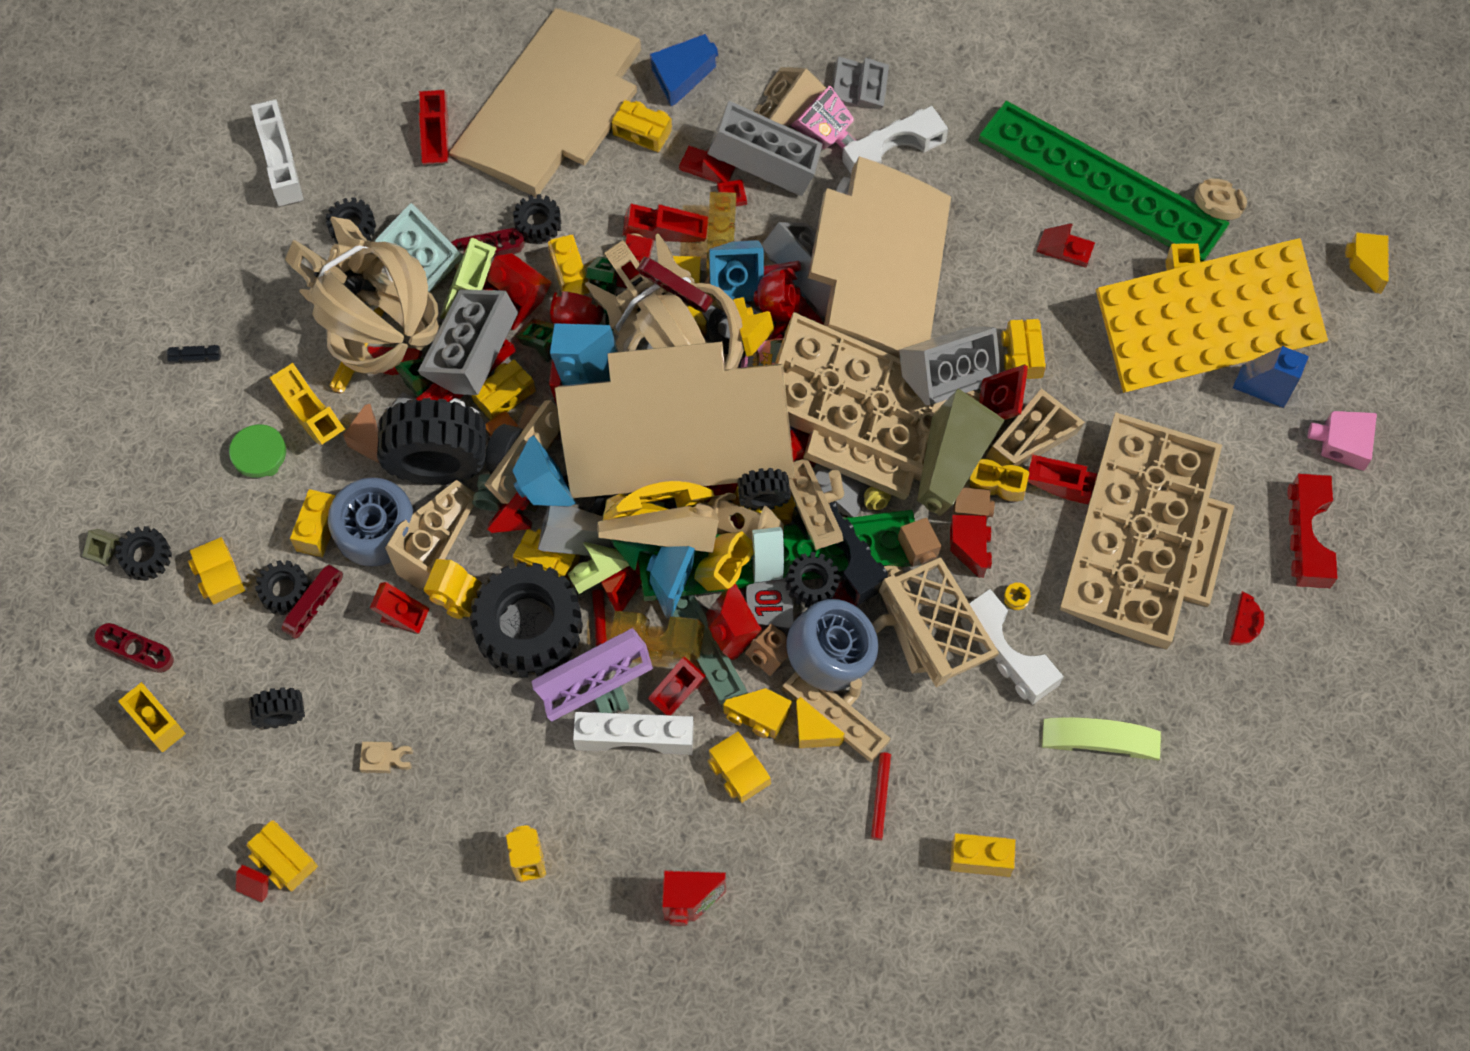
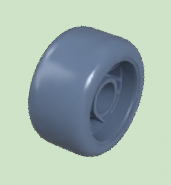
M363 478L348 484L335 496L328 512V526L337 548L347 559L363 566H382L391 563L385 548L397 526L404 520L410 523L414 510L406 493L395 483L381 478ZM408 527L403 531V537L406 536L409 530Z
M826 599L811 605L793 622L787 635L786 648L792 667L805 682L821 690L839 691L850 687V682L861 679L873 667L878 654V638L872 623L860 609L843 600Z

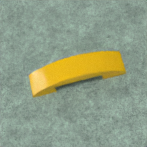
M666 481L654 483L635 490L609 508L603 516L605 520L628 517L642 508L641 503L675 498L677 508L695 506L714 497V492L709 488L689 482Z

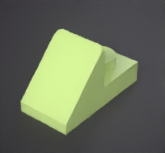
M583 542L591 560L576 565L567 574L580 594L629 565L617 549Z

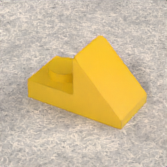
M744 297L733 299L742 319L740 332L746 357H749L771 335L774 327L769 311L753 314L752 307L746 308Z

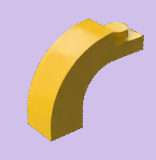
M293 363L269 378L288 409L316 443L322 445L345 430L330 406L326 407L318 399Z

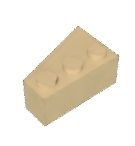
M1041 388L1023 409L1021 415H1018L996 441L985 458L1001 466L1016 465L1021 467L1031 461L1032 455L1040 456L1076 435L1085 422Z

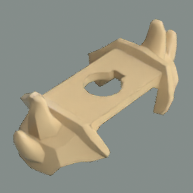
M734 493L717 495L712 497L709 502L696 504L707 505L716 510L719 519L716 535L742 531L753 541L752 530L781 527L784 534V523L767 506L763 507L761 513H757L728 502L727 500L736 499ZM735 513L742 514L745 519L742 529L736 528L733 525V521L730 520L731 516Z

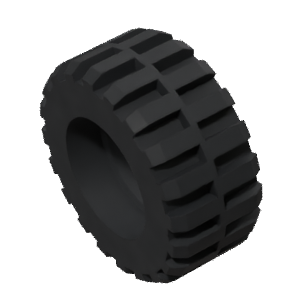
M422 398V400L417 401L412 399L407 400L406 403H397L393 408L389 407L380 417L377 459L388 474L396 475L398 479L403 481L405 479L410 480L411 483L416 484L420 482L426 483V485H447L455 480L462 482L463 479L472 478L475 474H478L485 464L486 424L482 417L468 406L464 407L461 403L455 401L453 403L447 402L445 399L431 400L430 398Z
M523 562L517 563V568L510 569L508 565L501 568V574L496 576L495 573H492L487 577L488 584L486 586L481 584L477 589L478 598H474L471 604L473 612L470 614L472 632L484 658H488L489 664L497 669L500 666L503 673L512 675L513 671H518L519 677L528 678V672H535L537 677L545 674L544 669L551 667L553 670L559 667V660L562 658L568 661L572 656L571 648L578 647L580 642L579 634L582 633L583 627L578 597L575 589L570 587V582L565 576L559 577L558 571L551 567L543 570V565L539 563H533L532 567H526V563ZM533 598L552 609L554 618L551 625L537 637L525 640L515 639L503 633L500 628V617L505 613L509 605H514L518 600Z

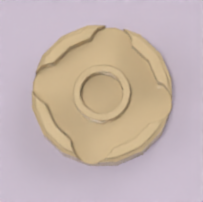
M1222 179L1204 180L1195 191L1197 205L1205 213L1215 218L1234 220L1243 214L1247 206V199L1244 193L1239 188L1236 191L1232 188L1233 184Z

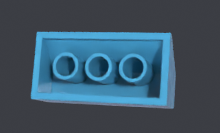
M554 324L550 354L563 386L611 381L608 353L618 352V347L610 325Z

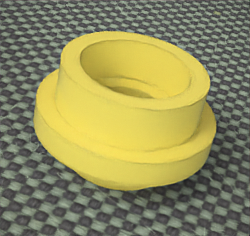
M871 486L864 493V504L869 510H881L887 506L891 499V494Z

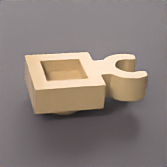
M362 742L359 770L361 773H390L391 765H396L401 770H409L412 767L411 763L402 762L400 759L404 754H413V750L409 746H401L397 750H393L392 742Z

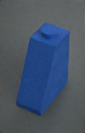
M706 34L650 54L651 70L670 106L676 105L716 67L718 50L714 42L710 43Z
M1281 346L1243 364L1233 389L1284 408L1301 378L1309 356Z

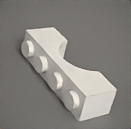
M277 100L251 105L268 166L267 171L272 191L278 206L304 200Z
M933 106L924 110L920 109L913 113L912 116L903 120H896L890 126L880 131L875 130L859 141L850 142L843 148L842 162L851 173L859 156L881 164L882 155L887 150L896 146L908 145L926 152L946 142L948 127Z
M991 589L969 603L999 652L998 656L995 657V660L998 662L997 667L1004 677H1010L1016 684L1015 689L1022 699H1028L1032 704H1035L1060 685L1064 676L1045 654L1026 656L1016 652L1007 644L1003 636L1002 624L1005 621L1008 610ZM961 617L962 626L966 631L970 632L972 624L969 619ZM979 642L982 651L987 653L988 651L984 644Z
M575 712L573 742L575 750L607 751L610 748L620 746H639L657 750L662 754L692 755L693 717Z

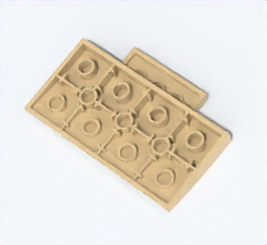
M555 8L449 152V156L537 198V194L541 193L565 157L584 166L612 128V120L617 111H619L623 101H631L636 94L637 85L622 79V77L641 51L640 39L596 20Z
M860 156L852 168L847 195L828 188L823 194L808 274L809 279L831 285L824 326L897 358H900L899 349L930 340L951 196L903 172Z
M793 313L775 364H783L789 426L810 434L803 458L829 469L839 470L843 475L905 500L909 496L913 478L921 481L932 416L946 400L933 405H925L902 377L900 358L797 313ZM975 391L966 393L979 402L980 393ZM970 477L964 485V488L970 487Z
M722 341L608 353L611 381L565 385L555 388L570 493L573 498L632 493L644 486L666 481H682L701 486L737 483L738 478L742 477L744 473L749 474L751 470L758 472L760 468H763L764 471L768 468H773V471L781 469L782 472L785 471L788 478L795 477L783 364L725 369Z
M1115 412L1059 610L1118 634L1156 647L1168 649L1173 641L1183 600L1208 607L1211 602L1234 505L1209 498L1222 449L1221 444Z

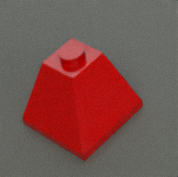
M1024 364L983 378L979 403L1004 420L1021 415L1028 366Z
M736 583L729 589H725L706 612L708 628L721 651L732 661L741 655L762 630Z

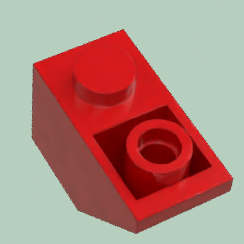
M952 515L950 523V551L978 578H984L986 570L991 569L992 553L987 552V543H991V526H986V516Z

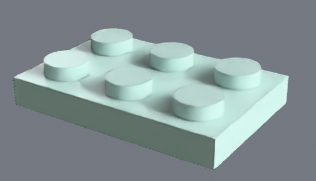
M412 203L375 240L376 242L395 243L406 249L411 256L418 259L426 272L429 293L463 257V254Z

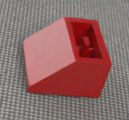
M510 253L494 257L482 290L507 292L518 312L511 326V329L515 330L543 302L552 282L519 257Z

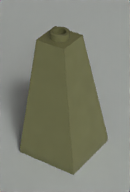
M959 388L932 416L917 501L923 504L927 510L939 516L953 505L1004 422L1003 418Z

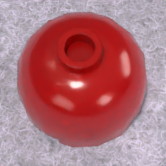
M782 268L769 272L762 277L758 285V291L754 292L756 307H759L762 313L769 311L772 321L777 323H789L793 313L800 315L801 312L800 287L794 288L793 280H797V276L791 268Z
M563 291L562 296H558L557 292L554 293L549 314L553 324L600 325L604 308L599 304L598 307L591 304L592 298Z

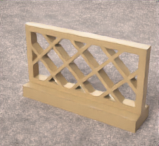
M941 557L900 576L895 577V575L884 579L879 592L936 688L945 684L948 679L998 656L997 648ZM938 568L943 576L942 583L927 580V572ZM909 580L920 584L917 595L906 592L901 583ZM923 586L939 590L937 601L921 597ZM943 592L955 596L957 599L956 608L940 603ZM918 603L934 608L931 619L920 616L917 611ZM938 609L954 614L951 626L935 621ZM957 616L969 619L972 624L970 632L955 627ZM933 627L949 632L946 643L933 638L931 634ZM952 634L968 638L965 650L950 645ZM972 640L983 643L988 652L983 655L970 652ZM947 652L964 656L962 664L952 669L946 660Z

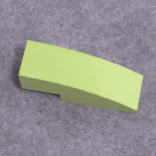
M474 238L470 239L439 318L445 319L460 289H483L496 250L495 247Z

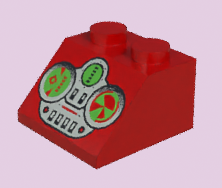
M664 871L662 905L664 921H670V925L687 926L688 921L695 922L726 893V872Z

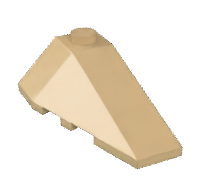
M455 480L431 501L418 509L412 515L410 523L404 520L397 526L385 548L398 576L419 590L425 587L436 559L446 558L472 510L475 492ZM408 527L409 530L406 536L403 537L402 533Z
M707 505L686 506L598 521L597 532L598 538L667 547L690 546L698 551L713 552L719 519L716 510Z

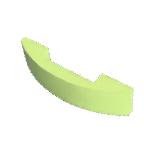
M1047 718L1043 721L1042 748L1071 751L1072 748L1130 754L1132 758L1160 760L1161 731L1126 722L1093 718Z

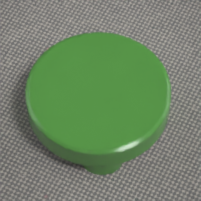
M256 424L242 429L234 436L230 444L229 455L236 470L245 476L253 478L273 476L278 472L279 467L285 460L286 445L281 434L276 429L268 425Z

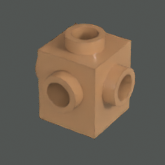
M771 623L764 631L761 630L757 634L745 654L756 666L771 676L788 658L786 648L787 637L784 632L777 629Z

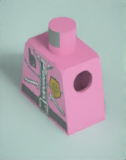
M831 86L823 90L791 125L801 134L821 142V148L823 149L828 148L834 142L843 149L850 142L855 141L846 131L848 126L854 121V118Z

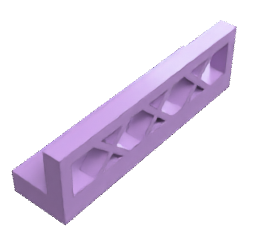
M631 628L532 680L533 690L543 699L547 718L552 722L652 670L653 667L645 642ZM641 656L643 663L629 668L631 662ZM617 671L612 679L603 681L608 673ZM591 684L587 692L581 695L578 694L583 686ZM566 697L563 704L554 709L553 702Z

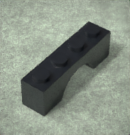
M834 501L828 504L843 536V541L835 543V545L844 552L848 562V567L843 573L841 585L854 603L859 606L880 593L879 589L884 579L888 578V572L882 563H877L872 557L868 544L863 540L860 541L856 536L851 522L848 519H843ZM795 506L792 520L809 541L811 540L797 506Z

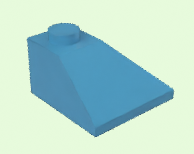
M759 240L729 242L709 249L710 284L721 288L732 300L744 297L745 301H754V292L758 291L759 282L764 277V251Z
M534 435L531 436L513 468V473L517 480L513 483L515 489L522 498L527 496L533 505H574V499L560 468Z
M690 546L661 547L657 556L652 555L647 567V571H650V584L665 616L669 619H672L692 571L695 548Z

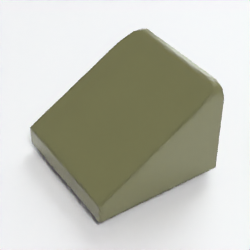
M100 529L89 530L82 557L108 566L116 551V545L120 544L119 539L121 537Z

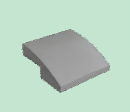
M838 56L835 61L832 88L845 106L882 109L884 107L889 65L865 58L863 63H859Z

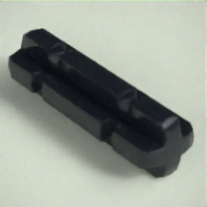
M208 345V348H205V346H184L183 349L169 347L166 355L169 363H180V360L184 363L205 362V359H208V361H219L221 349L218 345Z

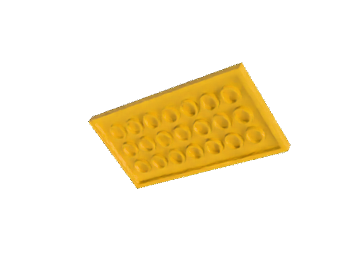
M1301 238L1095 289L1123 393L1249 362L1281 346L1297 350L1328 341Z

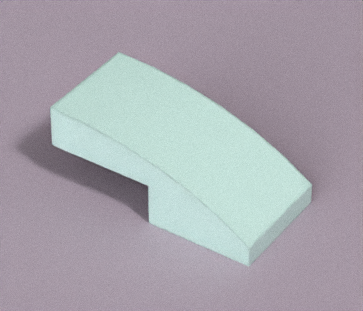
M782 528L752 530L754 582L783 579L784 553Z

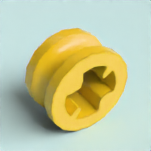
M1020 582L1010 584L1004 594L1006 606L1012 610L1024 609L1031 597L1029 588ZM1018 591L1022 593L1021 598H1025L1024 600H1012L1013 594H1016Z

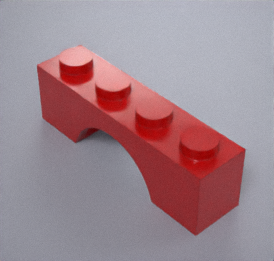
M1298 473L1293 483L1289 484L1287 492L1288 500H1292L1293 509H1290L1289 525L1294 526V534L1290 538V550L1295 551V560L1292 561L1291 575L1296 577L1297 587L1331 589L1338 579L1336 552L1324 547L1317 540L1312 529V519L1316 515L1326 512L1333 502L1332 476Z

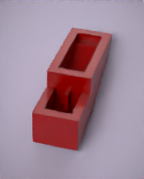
M445 90L419 91L422 164L448 163V108Z
M631 203L625 213L622 236L627 237V233L639 234L656 240L655 235L659 234L663 241L704 242L707 238L709 217L660 204L656 209Z
M1032 455L1028 471L1029 483L1061 498L1089 505L1097 473L1088 472L1087 466Z

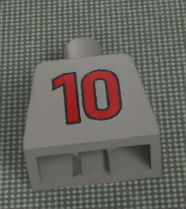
M786 578L747 585L745 601L762 631L772 623L777 629L784 632L787 637L794 621L793 599L789 597L790 590L786 591Z

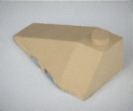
M780 67L763 93L768 96L766 102L763 105H757L755 113L788 127L826 87L807 68Z

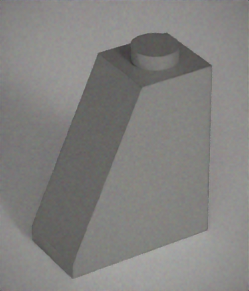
M548 506L542 523L538 550L590 556L583 542L614 548V545L610 539L598 538L597 523L603 520L602 516L571 506Z

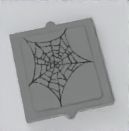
M525 598L518 600L513 606H508V610L500 617V628L509 637L522 640L531 639L545 632L551 625L554 617L535 599Z

